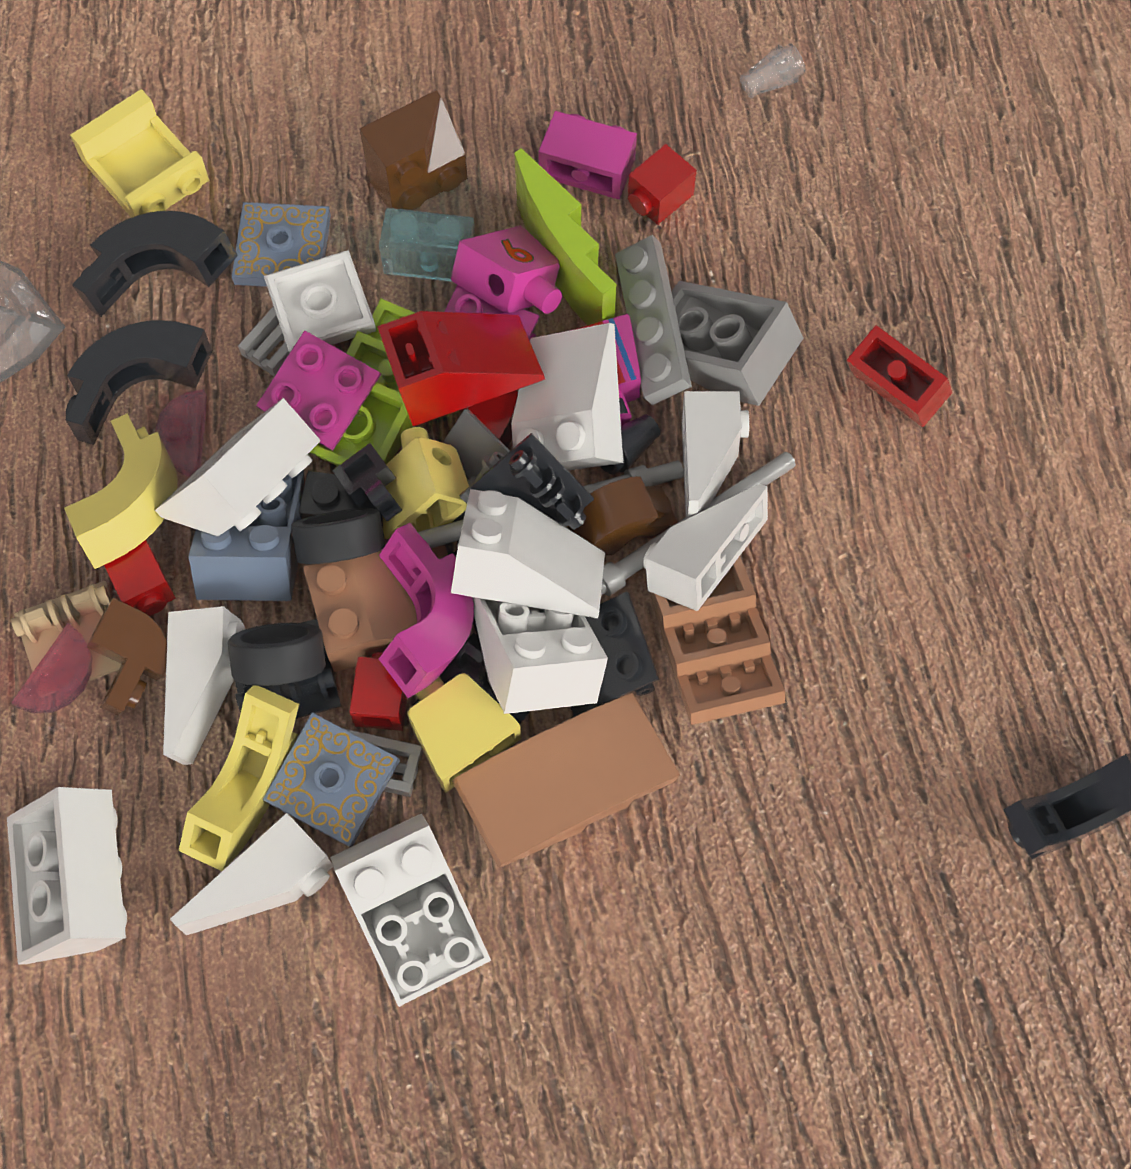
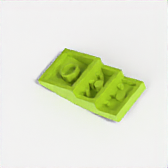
M520 148L514 153L517 206L526 230L559 261L560 267L555 282L556 287L562 292L570 307L586 325L615 318L616 283L598 267L599 243L581 227V203Z
M382 298L380 299L372 315L376 331L369 334L357 331L346 354L379 371L381 376L334 450L332 451L318 443L309 452L310 454L339 466L370 443L386 464L396 455L402 445L401 433L406 429L413 428L398 389L377 326L414 314L415 312Z

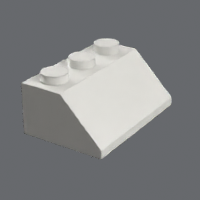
M283 398L233 435L155 511L161 518L215 536L221 535L233 526L241 531L261 514V511L256 506L262 500L265 504H268L287 487V484L282 480L287 474L293 478L312 462L308 453L321 440Z
M57 787L8 816L7 827L18 964H31L99 951L126 938L127 912L122 902L120 881L122 862L117 851V813L113 808L112 790Z

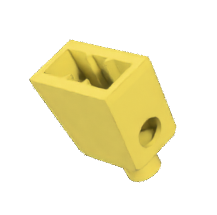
M413 427L403 431L400 435L402 450L386 464L396 479L385 487L402 511L389 521H386L383 517L385 539H390L397 528L411 523L416 531L420 532L452 523L466 511L467 504L459 495L469 487L457 450L452 445L429 439L428 432L424 428Z
M465 673L457 675L446 684L438 677L431 685L416 693L420 702L411 707L407 712L413 731L445 793L455 787L452 782L455 777L507 750L521 740L520 724L509 713L504 714L500 704Z

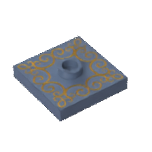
M243 202L235 251L238 256L234 259L232 271L234 285L267 287L264 279L265 275L324 258L326 256L331 217L329 206Z
M312 713L263 800L335 840L352 847L400 759Z

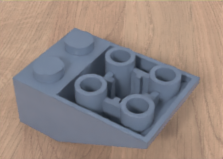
M304 469L293 478L287 474L282 479L287 484V487L268 504H265L262 500L256 506L261 511V514L243 530L239 531L233 526L221 535L215 536L196 529L189 552L196 600H292L298 562L291 524L301 520L299 509L304 489Z

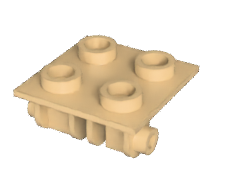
M106 581L91 584L83 589L61 595L53 600L50 599L42 604L14 613L15 618L11 619V623L16 635L22 638L41 699L119 670L120 663L86 647L108 603L112 600Z

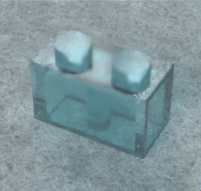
M386 208L379 242L384 274L451 281L459 241L476 237L474 217Z

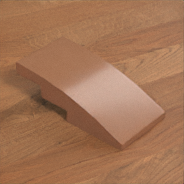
M740 556L698 611L650 592L667 654L691 725L785 703V689L770 655V640L756 608V593ZM643 568L644 574H645V578H646V581H647L646 569Z
M630 693L547 729L455 777L452 782L498 868H501L581 833L587 825L627 808L635 799L674 783L680 776V773L633 693Z

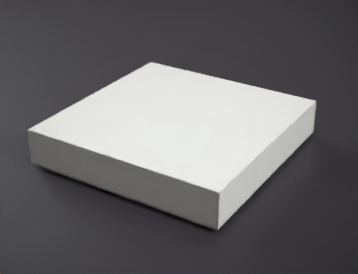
M349 250L264 276L289 354L304 330L330 345L353 339L357 331L364 334L376 331L375 323Z

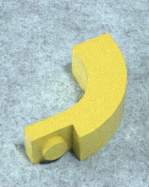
M128 413L111 420L124 450V462L117 476L102 490L64 508L75 536L94 569L125 555L145 541L164 520L155 510L177 490V472L158 432L149 435L145 426L136 430Z
M253 685L245 693L230 753L212 786L187 812L179 847L180 852L220 871L227 868L241 852L270 804L265 802L263 798L297 740L298 734L292 731L299 707L298 703L257 685Z

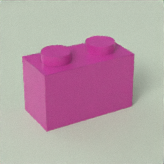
M555 111L538 151L539 165L559 183L620 200L635 161L637 133L627 131L620 126H609L587 120L577 114Z

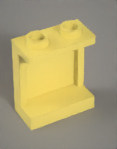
M142 89L70 135L82 162L131 218L149 212L166 211L167 208L185 196L196 193L203 184L209 181L202 157L197 151L190 153L159 119L151 99Z

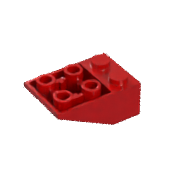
M419 311L377 326L412 426L545 380L519 315Z

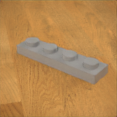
M650 235L616 253L615 257L626 312L631 320L643 397L654 405L692 387L662 246L653 235Z

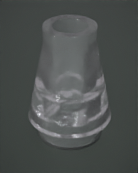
M792 43L785 46L778 44L749 71L740 75V81L747 95L753 98L759 94L798 83V77L805 74L806 69L800 53Z

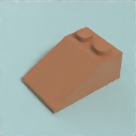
M445 546L431 548L438 559L448 555ZM381 551L355 559L311 564L303 567L319 628L322 630L325 650L334 672L355 667L358 657L371 658V655L374 653H383L396 634L417 624V613L414 603L380 558L379 554Z

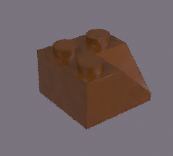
M437 90L359 128L368 179L393 217L405 211H413L419 208L426 200L442 192L452 191L468 179L466 154Z

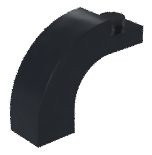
M180 211L149 212L122 221L95 239L90 246L98 258L81 273L72 286L86 306L102 317L135 281L148 273L162 269L180 270L210 287L238 255L225 231L202 217Z
M144 321L118 328L88 347L77 359L67 375L77 395L72 396L67 404L65 421L76 439L94 445L116 399L126 389L137 383L161 379L196 389L212 354V348L205 330L176 321Z
M1131 753L1119 757L1067 786L1041 796L1019 800L1003 809L1009 819L1008 829L1013 840L1026 850L1031 859H1035L1075 843L1130 816Z

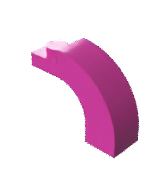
M411 523L397 528L379 554L380 558L411 597L417 613V624L396 634L379 658L380 662L408 698L431 685L442 674L464 646L470 634L474 617L473 597L451 593L456 563L454 554L452 553L438 559L427 541L419 535Z

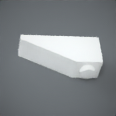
M684 391L682 441L686 519L708 509L738 457L740 438H748L749 411L741 410L739 391Z
M757 484L670 527L658 543L654 542L650 545L645 554L643 566L646 569L648 591L698 611L768 520L767 486Z
M223 606L168 612L163 755L183 765L193 764L234 681L231 675L228 640L232 635L245 630V626L241 619Z
M286 813L171 917L170 920L183 933L190 935L295 902L303 894L309 897L316 893L328 881L330 875L327 872L333 865L320 847Z

